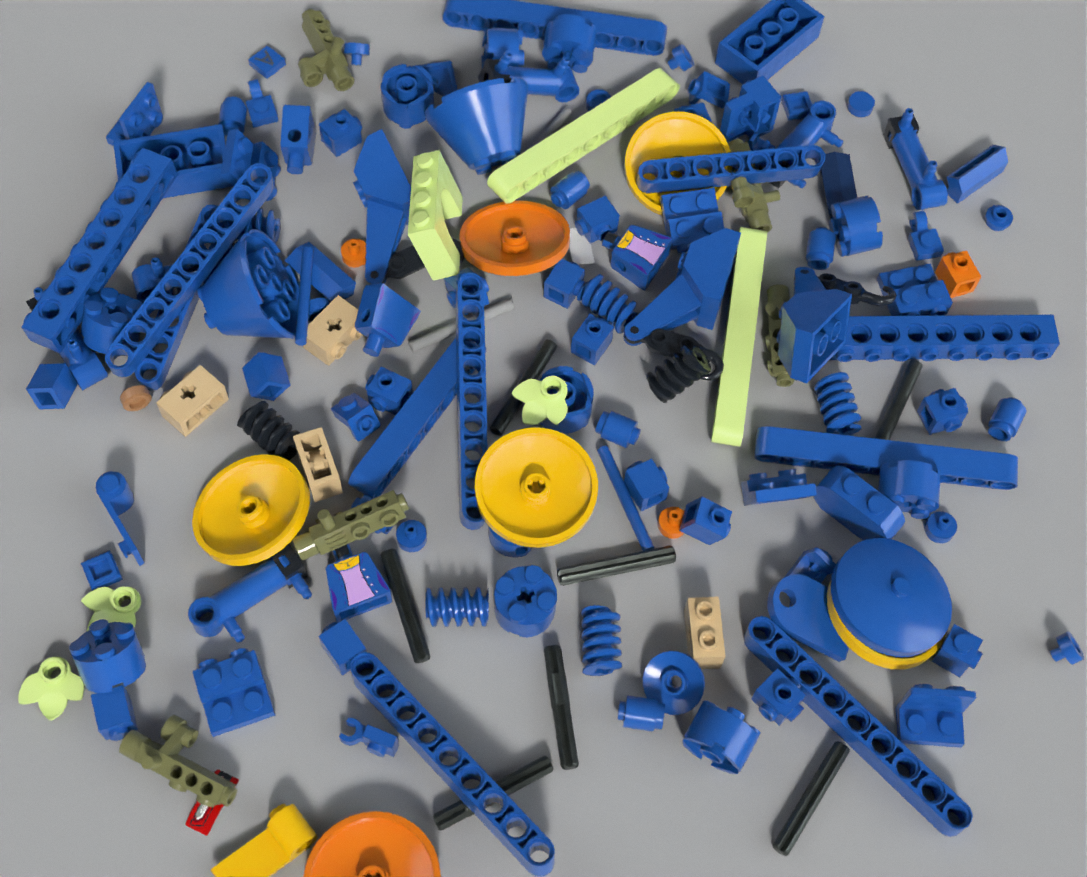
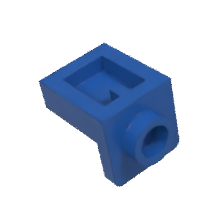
M704 71L689 84L688 104L693 105L700 99H703L723 109L725 103L729 101L730 83Z

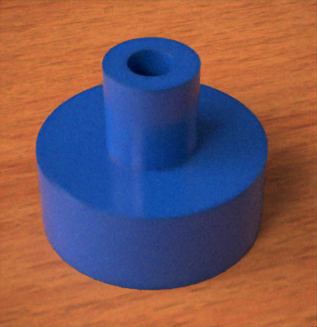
M344 43V54L351 55V65L361 66L362 56H370L369 44Z
M683 44L672 49L674 58L668 61V65L672 70L680 67L683 71H687L694 66L693 58Z
M938 511L930 515L925 523L924 530L931 541L940 544L947 543L957 531V522L949 513Z
M407 520L397 528V543L402 550L417 552L425 546L427 532L421 522Z
M1069 631L1056 637L1059 647L1050 651L1056 662L1066 658L1073 665L1084 660L1080 646Z

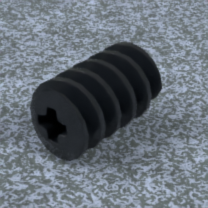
M683 346L681 348L683 357L675 352L672 354L675 363L666 359L663 361L665 369L658 365L655 367L656 375L652 372L646 374L650 389L661 402L667 403L668 400L674 399L676 394H681L685 390V387L689 388L693 385L694 381L700 380L703 374L707 375L711 372L708 358L698 347L694 346L693 350H690L687 346Z
M261 401L247 409L239 418L237 426L242 428L247 435H250L251 439L257 442L263 450H266L268 455H276L288 461L297 454L293 436L300 434L298 430L292 431V425L289 422L284 423V418L281 415L276 416V410L273 408L268 409L269 404L266 401Z

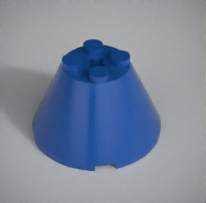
M503 78L473 84L445 95L441 98L442 104L436 108L431 104L425 110L426 121L469 169L476 170L477 175L492 171L494 166L500 164L503 166L521 152L528 97V85L526 80L522 78H513L515 83H505Z
M252 229L245 232L206 282L197 289L198 296L206 310L204 319L209 328H217L222 334L227 336L294 339L296 335L299 283L290 264L284 266L277 253L281 252L279 247L262 231Z

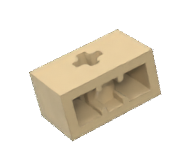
M338 295L308 324L307 344L303 345V348L328 366L335 359H340L345 354L347 347L354 340H359L363 336L355 329L359 309Z
M199 365L195 370L186 373L182 381L175 387L165 391L156 404L162 417L186 437L227 402L229 398L225 386L204 367Z
M322 427L293 436L314 503L342 494L340 477Z
M719 597L687 598L684 608L688 655L699 664L701 669H721L726 656Z

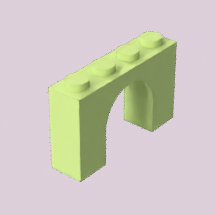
M440 150L413 156L407 234L433 281L457 275L460 267V253L448 232L445 220L462 216L463 196Z

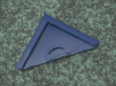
M452 61L417 65L430 73L433 79L434 92L444 97L458 90Z

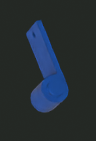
M116 471L104 473L96 481L95 488L97 494L124 539L117 544L125 558H128V555L132 553L139 566H141L145 562L118 517L132 507L134 503L133 492L121 473Z

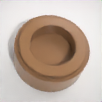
M144 385L132 386L120 395L122 406L127 411L141 410L152 399L148 388Z

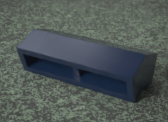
M840 152L825 154V161L821 167L830 219L833 218L831 204L857 198L850 154Z

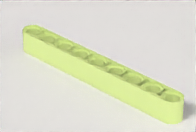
M661 68L655 69L496 169L489 176L487 186L506 204L515 201L672 100L678 93L680 85Z
M745 227L739 228L741 237L734 261L722 351L724 366L723 372L719 376L711 436L712 443L737 447L741 446L744 432L767 231Z

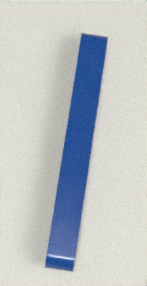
M446 0L442 16L443 21L451 27L484 31L485 28L491 27L522 29L523 37L544 40L546 25L549 20L553 22L558 15L573 14L585 18V23L589 26L593 24L596 27L595 48L651 56L663 53L667 36V26L660 21L515 0Z
M255 163L245 171L109 346L105 353V360L114 375L127 377L138 368L272 193V172L267 165ZM263 177L266 179V181L262 184H256L253 182L256 178ZM241 199H247L250 201L245 206H239L236 204ZM223 221L233 222L228 228L219 226ZM206 243L216 244L212 250L202 249ZM189 265L199 266L196 272H185L186 267ZM173 287L182 289L178 295L170 296L167 294ZM153 311H164L160 318H150V314ZM136 333L146 334L144 340L140 342L132 341ZM117 357H128V360L124 365H114V361Z
M469 272L461 275L458 279L455 295L460 522L465 528L476 530L484 525L485 520L482 516L473 519L466 512L469 508L478 509L475 489L469 488L466 481L475 479L480 460L488 450L483 280L476 273ZM472 287L476 292L467 293L463 288ZM471 313L477 319L467 320L463 315ZM466 340H472L476 342L478 346L470 348L467 347L463 342H465ZM468 367L475 368L478 374L468 375L464 369ZM474 395L479 401L477 403H469L464 397ZM475 423L479 426L480 430L475 432L469 431L465 424ZM473 450L478 452L481 458L470 460L465 453Z
M770 426L759 427L756 433L755 459L761 462L828 470L835 466H843L854 473L879 475L880 466L884 463L889 462V467L897 466V461L913 460L931 464L932 471L935 472L939 468L941 470L940 483L1001 490L1015 489L1018 486V457L1012 454Z
M764 616L755 617L751 620L744 635L746 647L772 672L778 668L787 678L795 679L802 686L803 693L806 694L803 702L940 833L949 837L957 836L970 826L973 814L968 804L777 624ZM760 630L764 632L767 639H758L753 634V631ZM776 653H786L789 656L790 661L785 662L780 660L777 657ZM799 675H809L813 679V684L804 683ZM823 696L834 698L837 706L827 705ZM852 718L858 721L861 729L851 728L847 719ZM872 742L881 743L884 746L885 753L875 751L872 747ZM898 764L904 765L909 770V777L902 776L897 771L896 766ZM922 788L932 791L934 801H930L923 796ZM948 811L958 816L959 825H954L949 821L947 817Z
M368 652L355 655L351 660L350 670L357 689L529 873L538 877L549 874L555 864V849L551 840L376 656ZM364 669L373 670L368 675L359 674ZM385 690L393 691V694L389 697L379 696ZM405 712H413L415 714L410 719L404 720L399 718ZM426 734H433L436 736V738L431 742H423L420 740ZM450 756L458 759L453 765L441 763L443 759ZM471 779L480 782L474 789H468L463 786L466 781ZM490 803H499L502 806L501 810L496 813L488 812L485 808ZM516 826L525 830V833L520 837H512L507 832ZM535 851H544L549 857L543 862H536L530 856Z

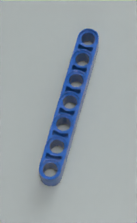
M807 145L648 160L640 165L636 184L644 193H658L731 186V181L738 177H746L747 182L750 184L807 179L818 175L826 155L821 147ZM805 159H813L817 165H810ZM785 161L790 167L784 168L778 162ZM757 163L763 167V170H756L751 164ZM732 166L736 169V172L729 173L724 167ZM700 168H704L708 170L710 174L701 175L698 173L697 170ZM678 171L683 176L680 178H675L670 174V172ZM650 173L653 174L656 177V179L647 180L643 177V175Z
M207 205L201 210L186 247L217 209L218 205ZM223 221L219 226L228 228L227 221ZM209 243L210 247L206 250H212L216 244ZM189 265L188 267H186L185 272H187L190 268L193 267L199 268V266ZM208 276L200 286H202L206 282ZM173 287L168 291L167 294L170 296L178 295L182 289L179 287ZM197 291L176 318L179 320L177 325L167 328L134 371L140 385L146 386L149 391L159 389L166 380L198 303L199 296ZM159 310L155 319L160 318L164 311ZM158 344L168 345V348L163 353L154 352V348ZM153 369L157 371L154 378L149 380L143 378V374L147 370Z
M456 338L353 470L348 481L349 486L373 498L381 496L457 395ZM466 340L465 342H463L467 347L470 348L478 346L476 342L472 340ZM472 367L464 369L468 375H472L476 370Z

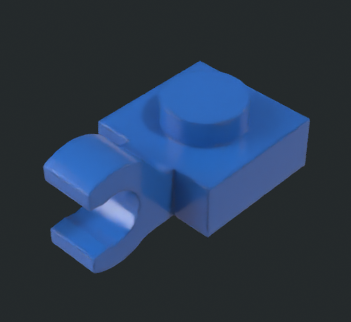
M258 79L247 81L252 100L245 102L253 128L279 122L271 95L263 97Z
M925 211L914 212L913 216L915 219L909 221L913 232L909 234L908 241L915 261L942 257L944 249L936 228L928 230V220Z
M354 718L347 719V725L355 728L356 731L352 736L340 733L339 738L343 744L351 746L364 742V745L367 746L366 749L374 755L384 757L385 754L392 757L395 756L399 747L397 736L368 724L365 726Z

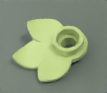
M548 376L542 381L528 379L520 383L512 391L513 397L525 403L522 411L524 424L536 425L548 418L551 423L558 425L566 417L568 407L565 398L568 389L565 381L557 376ZM550 389H556L558 393L548 394V391Z
M128 586L119 587L116 590L101 587L91 591L81 600L87 608L94 611L87 631H89V626L93 622L101 619H106L108 623H132L135 628V613L141 606V596L136 589ZM125 599L131 600V603L125 607L121 606V603Z
M51 657L43 661L37 673L28 676L24 680L19 691L18 702L21 705L38 702L43 715L51 721L64 712L68 700H82L84 683L80 676L72 673L71 666L67 660L62 657ZM54 670H61L59 676L51 678V673Z

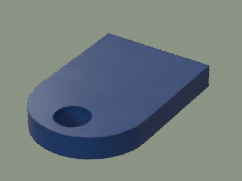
M800 574L789 575L777 581L770 589L767 598V609L771 620L789 637L838 662L846 660L849 647L838 635L830 619L827 606L828 587ZM780 592H784L789 596V607L784 606L780 602Z

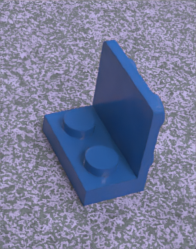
M147 82L108 133L106 136L108 144L114 146L113 142L150 136L154 129L160 126L163 114L152 83Z
M930 684L914 685L896 705L897 738L903 744L961 748L965 744L963 712L976 699V692L966 691L962 686L934 689Z

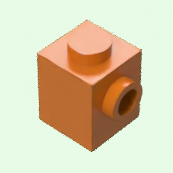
M967 250L959 253L950 252L944 255L935 271L938 280L944 281L951 298L974 292L981 279V275Z

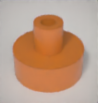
M349 239L344 242L341 247L343 262L353 268L366 264V243L361 239Z
M673 506L665 508L660 513L658 519L660 533L671 539L683 536L685 533L679 530L685 511Z

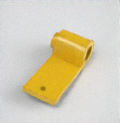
M283 803L269 814L270 820L266 830L210 870L215 877H270L306 851L317 840L318 835L294 804L287 806Z

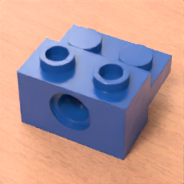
M763 75L754 80L746 81L741 85L739 97H734L725 103L720 132L725 137L727 143L745 134L750 139L755 133L758 137H761L773 131L781 96Z

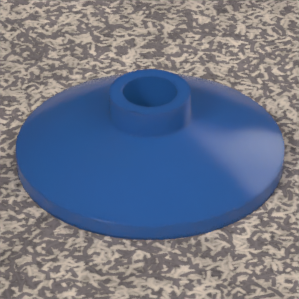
M666 651L656 655L647 664L643 674V689L647 698L657 699V703L665 704V714L681 715L691 711L701 701L705 690L704 674L699 664L688 654L680 651ZM674 676L680 677L682 681L680 687L673 684L672 679Z

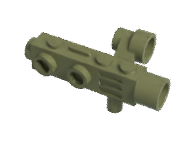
M308 9L304 11L301 27L316 54L312 58L305 57L298 62V67L301 71L300 77L304 85L307 87L317 86L322 82L323 75L326 73L336 90L346 91L350 89L354 84V78L348 69L349 64L341 51L344 40L333 36L330 30V23L327 19H324L320 10Z
M735 139L728 143L731 152L750 151L748 142H743L741 139ZM732 167V173L736 172V169ZM746 177L735 178L731 181L733 189L732 199L735 207L741 208L742 216H745V220L750 228L765 230L768 233L772 229V224L768 214L767 203L780 200L779 190L763 193L761 183L750 184L747 182Z
M777 284L767 289V305L765 309L769 318L770 335L766 336V345L768 351L771 352L772 358L767 361L770 376L776 378V384L780 387H788L797 380L790 378L778 356L779 343H777V335L781 329L782 320L779 318V312L783 303L790 300V293L786 285Z
M392 490L345 512L340 511L334 515H331L327 509H322L317 514L318 518L315 519L316 525L309 527L308 532L294 537L293 543L302 561L319 553L322 556L355 540L365 539L379 529L394 526L399 520L406 518L405 511L409 510V506L403 493L396 495L395 491Z
M176 715L170 716L161 730L160 736L166 740L163 745L152 741L149 737L135 730L128 732L121 742L120 754L141 764L144 769H150L169 779L168 785L173 789L181 792L189 790L197 794L196 800L205 806L214 807L215 805L222 804L228 807L237 795L236 784L178 754L183 747L191 748L199 732L188 726L186 720Z

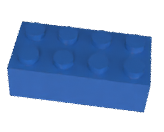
M771 0L719 42L715 64L742 84L762 75L768 80L819 38L825 16L803 0Z
M222 124L113 142L118 180L124 176L131 160L138 155L142 148L172 159L178 176L163 198L233 187L220 175L226 146Z

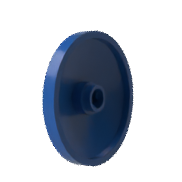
M885 538L867 539L849 548L834 567L831 577V596L836 612L849 632L867 647L888 656L912 657L928 651L947 632L952 617V602L948 587L940 572L930 560L911 546Z

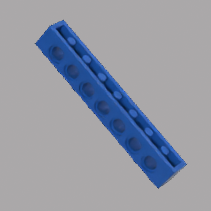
M142 148L138 155L131 160L128 170L117 181L115 189L109 198L102 203L95 219L87 225L80 241L72 247L66 262L58 268L55 278L49 287L41 293L39 301L32 312L26 315L21 328L30 341L57 353L62 352L67 341L82 322L83 307L86 299L100 293L101 289L105 287L178 176L171 158Z
M1054 315L849 316L846 343L830 360H838L840 362H849L851 360H866L869 362L895 360L901 362L908 359H922L924 361L936 359H950L952 361L979 359L986 361L995 358H1006L1007 360L1034 358L1035 360H1044L1051 358L1060 342Z

